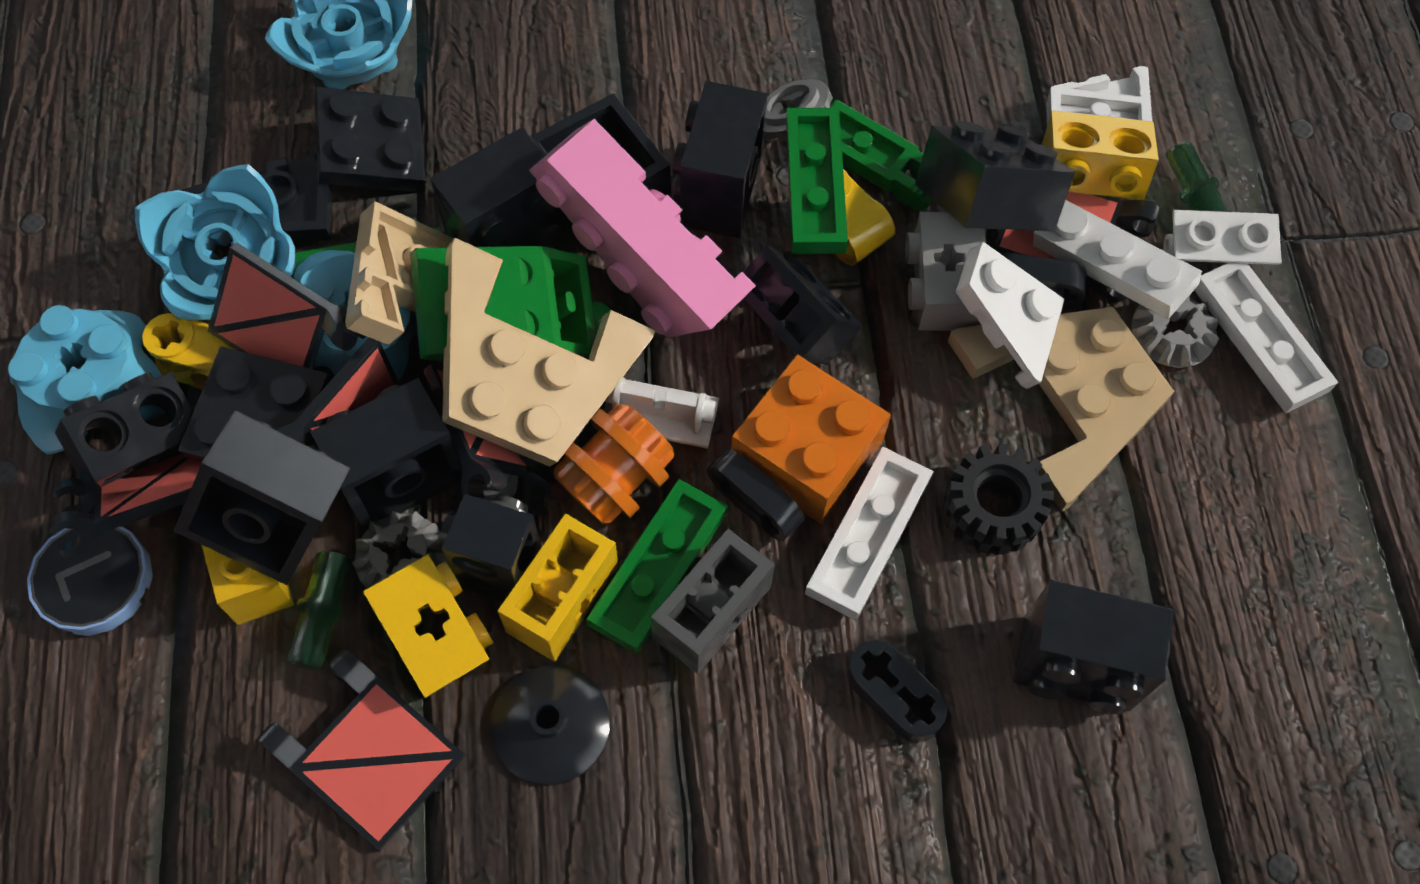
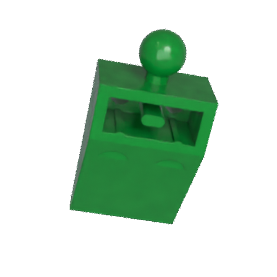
M544 246L476 247L503 260L484 311L487 315L589 359L602 317L611 309L600 301L591 300L586 257L584 255ZM415 248L410 252L420 358L444 362L448 315L445 314V293L448 291V266H445L447 248Z

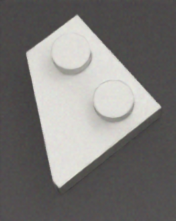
M1135 67L1132 69L1129 78L1110 82L1108 75L1104 74L1091 77L1081 83L1069 82L1051 86L1046 101L1047 124L1051 110L1152 121L1148 67Z
M981 242L968 252L956 294L970 314L980 321L983 332L993 347L997 349L1003 345L1006 346L1022 369L1015 378L1021 386L1028 389L1042 381L1064 298L989 245Z

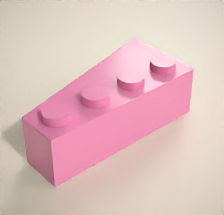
M595 119L572 132L529 170L537 179L536 187L541 196L550 205L556 208L560 207L573 223L572 231L578 241L587 249L596 251L608 266L607 274L611 281L621 291L632 295L643 309L641 311L642 318L656 333L668 338L711 330L756 286L743 272L733 278L716 260L722 253V250L707 235L700 240L680 223L682 209L668 194L665 196L658 190L647 189L642 183L646 179V172Z

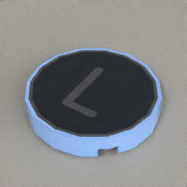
M122 526L99 534L85 551L74 557L67 558L61 556L58 548L64 541L76 539L78 537L76 531L64 528L45 542L34 556L27 577L29 600L41 618L63 631L72 632L75 635L91 636L113 630L135 614L142 604L139 600L144 595L145 588L148 590L150 588L153 577L150 555L140 540L131 531Z

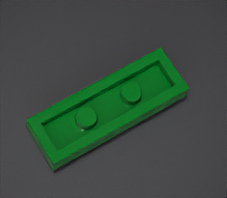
M787 108L786 142L792 254H846L848 236L839 108Z
M678 479L587 617L588 626L638 655L652 633L651 616L693 569L725 519L728 506Z

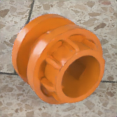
M625 403L624 405L617 404L608 414L599 408L589 420L597 430L595 435L582 448L573 442L563 454L565 458L554 468V478L602 524L611 523L621 512L628 518H631L640 507L630 495L645 479L659 488L669 478L664 467L674 458V449L665 437L637 410Z

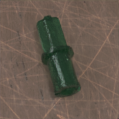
M1183 141L1171 147L1166 152V158L1183 190L1179 195L1181 203L1188 204L1191 211L1230 212L1218 190L1220 181L1216 177H1209L1192 143Z
M325 551L316 553L305 597L299 599L296 604L300 617L289 651L288 661L297 668L315 671L324 664L334 624L343 618L344 610L340 607L353 562L350 558L340 553L330 551L328 561H326L327 553Z

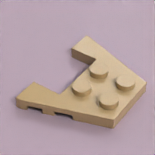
M374 201L360 214L345 320L347 329L388 345L404 333L399 308L403 307L416 312L410 252L415 248H448V245L454 238Z
M454 238L448 245L445 266H448V291L445 293V314L448 315L447 346L444 348L442 422L542 464L552 466L563 456L652 340L655 330L610 310L602 317L589 359H586L487 315L484 311L503 260Z
M1113 307L1060 314L1042 381L1039 383L1078 440V443L1040 461L1042 466L1037 473L1039 476L1046 473L1049 474L1052 482L1047 491H1054V502L1061 512L1068 509L1076 501L1086 487L1102 473L1111 460L1125 445L1127 446L1174 393L1170 384ZM982 325L957 328L950 333L948 343L972 379L1014 360L1005 345L997 349L993 347L984 334Z

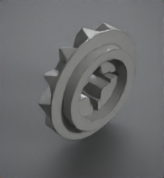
M808 79L787 83L773 91L767 97L764 131L766 140L778 138L782 142L786 141L787 108H830L829 104L833 97L828 86L820 80Z
M1190 295L1169 319L1141 304L1135 310L1132 318V333L1152 360L1168 367L1186 368L1201 363L1211 354L1219 340L1216 332L1219 319L1211 317L1208 313V302L1199 304L1191 299ZM1180 319L1188 321L1184 331L1176 330L1173 333L1170 331L1165 336L1163 335L1170 320L1172 322Z
M391 511L388 517L378 522L370 521L368 530L361 539L356 540L355 561L353 562L357 575L365 588L372 587L429 554L435 566L444 561L447 562L442 546L439 544L440 530L437 525L423 518L416 511L413 514H399ZM407 537V546L410 552L416 555L417 558L412 557L411 560L407 558L401 559L398 565L394 566L393 570H391L392 561L389 555L383 552L382 549H397Z

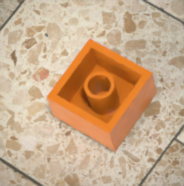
M797 354L733 434L731 449L738 451L784 490L797 503L803 513L819 524H822L883 443L891 414Z

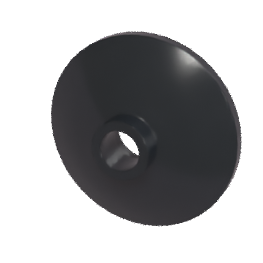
M557 665L536 667L521 673L511 680L496 699L490 717L491 742L501 763L516 777L537 785L564 784L586 773L602 755L610 732L609 710L600 689L581 672ZM545 710H554L559 714L558 723L550 729H544L537 725L538 716Z

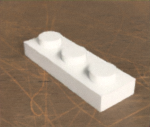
M1065 200L1055 231L1034 232V247L1058 260L1069 261L1082 266L1089 277L1166 319L1173 315L1200 283L1202 271L1067 200Z
M1227 263L1201 275L1200 283L1194 291L1203 303L1208 302V310L1214 318L1219 319L1218 323L1285 413L1329 393L1335 387L1338 381L1248 264Z
M882 447L806 587L805 595L857 621L923 495L933 471Z

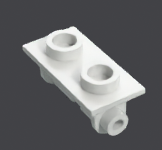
M1173 210L1172 212L1173 234H1166L1163 249L1182 261L1280 265L1282 263L1279 214Z
M622 377L604 401L606 402L604 412L608 414L617 404L624 405L627 403L645 417L667 441L708 449L719 398L708 396L705 393L698 394L627 380Z

